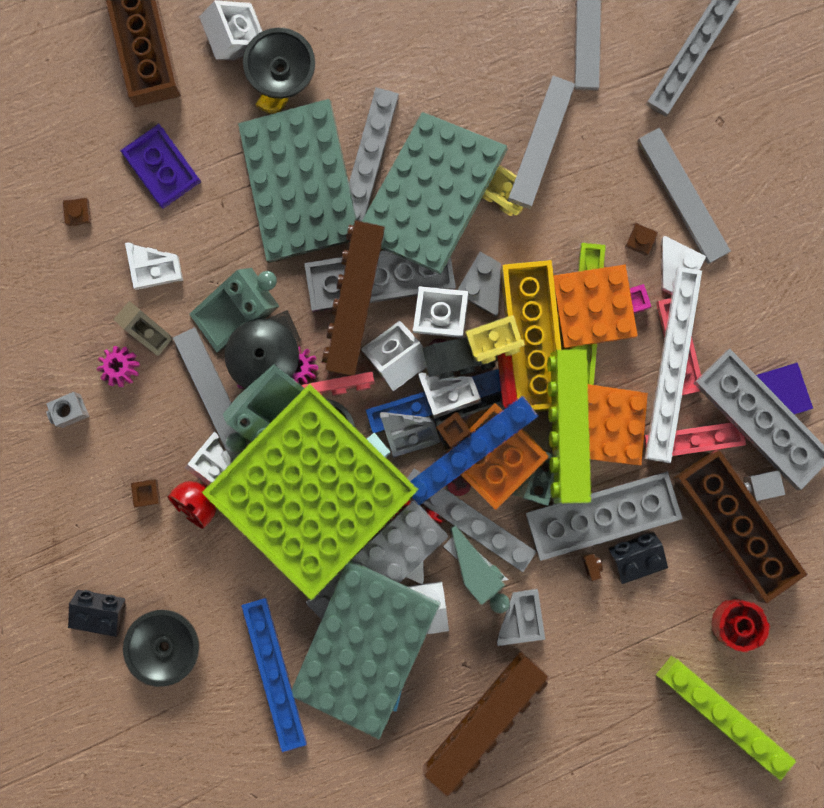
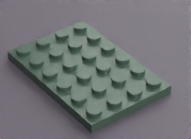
M326 99L238 123L266 261L270 263L349 243L350 241L346 240L348 226L354 225V221L357 218L331 100Z
M422 112L362 222L385 226L381 249L441 275L508 150L507 145Z
M350 560L344 567L292 687L293 697L380 739L441 603Z

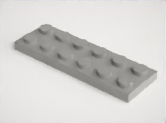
M385 250L380 251L370 303L418 296L419 287L456 289L451 257L440 275ZM342 257L304 263L312 312L330 310L333 307L334 299H339L341 290L336 289L339 274L344 275L346 265L341 264Z
M731 349L726 350L693 383L777 470H780L781 475L797 491L802 490L824 467V445Z
M668 472L592 493L591 503H558L525 513L539 561L682 519Z
M413 500L351 560L400 583L448 538V534ZM344 567L312 600L308 599L306 601V604L321 619L328 607Z

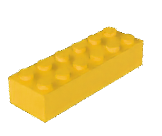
M552 260L502 265L500 271L505 317L514 316L521 340L525 344L519 347L520 352L512 354L517 398L519 399L524 396L535 412L549 411V408L552 407V398L548 395V383L551 382V372L547 369V360L552 352L561 350Z

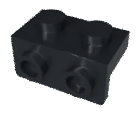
M654 532L643 534L626 542H620L609 548V553L614 560L621 584L668 568L663 544Z
M77 590L69 603L68 628L117 637L120 632L121 610L125 605V598L94 593L89 590Z

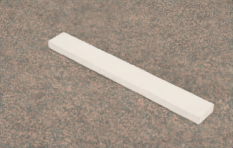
M679 266L676 268L645 459L671 463L702 275L701 270Z

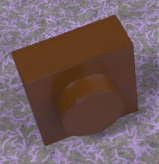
M87 198L63 201L65 225L91 224L90 203Z
M635 223L625 247L647 256L658 232Z
M457 412L436 427L451 448H454L473 434Z
M156 479L131 483L134 508L160 504L158 481Z
M592 553L581 556L588 580L601 579L600 572H603V566L600 558H595V554Z

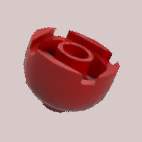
M185 481L177 485L167 496V499L178 512L182 511L188 516L186 519L189 522L203 529L214 518L217 507L202 493L208 487L207 484L204 482L200 484L196 481Z

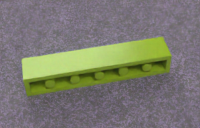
M556 350L550 354L547 360V369L551 372V382L548 383V395L552 398V407L549 408L548 412L549 421L552 422L549 444L550 447H553L550 471L554 475V483H551L550 493L551 497L554 498V503H591L587 350Z
M671 656L657 672L656 676L778 780L781 781L795 764L796 760L678 659Z

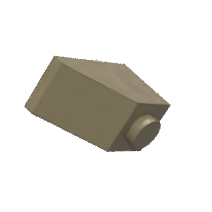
M130 301L113 319L157 356L173 339L169 333Z

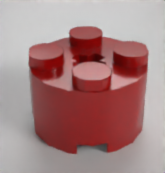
M732 599L723 601L713 613L711 630L717 640L726 647L736 651L748 652L761 647L769 635L770 625L767 622L763 609L755 603L744 600ZM738 622L743 623L742 629L737 627Z

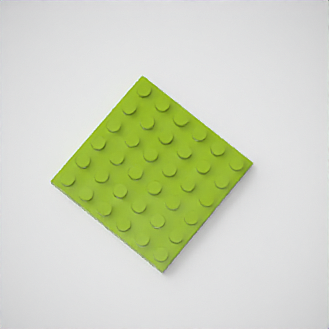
M309 384L202 493L312 600L418 489Z

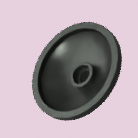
M271 28L260 32L249 42L243 56V68L248 82L256 91L271 98H288L303 91L312 80L315 72V55L309 42L298 32L287 28ZM279 67H283L285 69L283 72L276 71Z
M254 319L242 324L231 334L225 348L227 370L232 379L245 389L273 365L292 378L299 363V349L294 336L284 325L270 319ZM263 349L264 355L260 358L256 357V351Z
M155 610L140 616L129 627L123 642V656L129 671L139 681L155 687L170 686L184 679L194 668L199 655V639L195 628L188 619L171 610ZM162 642L168 643L169 648L167 651L161 648Z

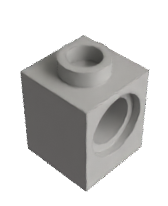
M76 392L46 403L49 409L46 411L50 423L55 424L57 427L64 428L90 417L81 394ZM69 405L70 413L68 416L63 417L61 413L62 408Z
M780 470L744 477V485L756 501L785 495Z

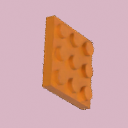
M626 264L553 275L564 349L636 338L638 336Z
M588 384L590 460L641 466L648 393Z
M494 403L470 428L472 433L503 410ZM521 429L463 472L461 476L496 510L549 455Z

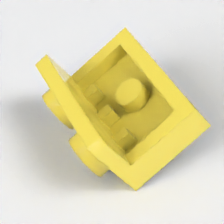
M499 165L482 198L489 202L495 201L501 205L500 209L510 216L512 214L517 216L524 208L508 202L516 175Z
M513 315L465 331L474 360L477 362L481 361L482 364L496 360V355L504 352L506 356L520 352L519 347L525 345L524 341L521 340Z

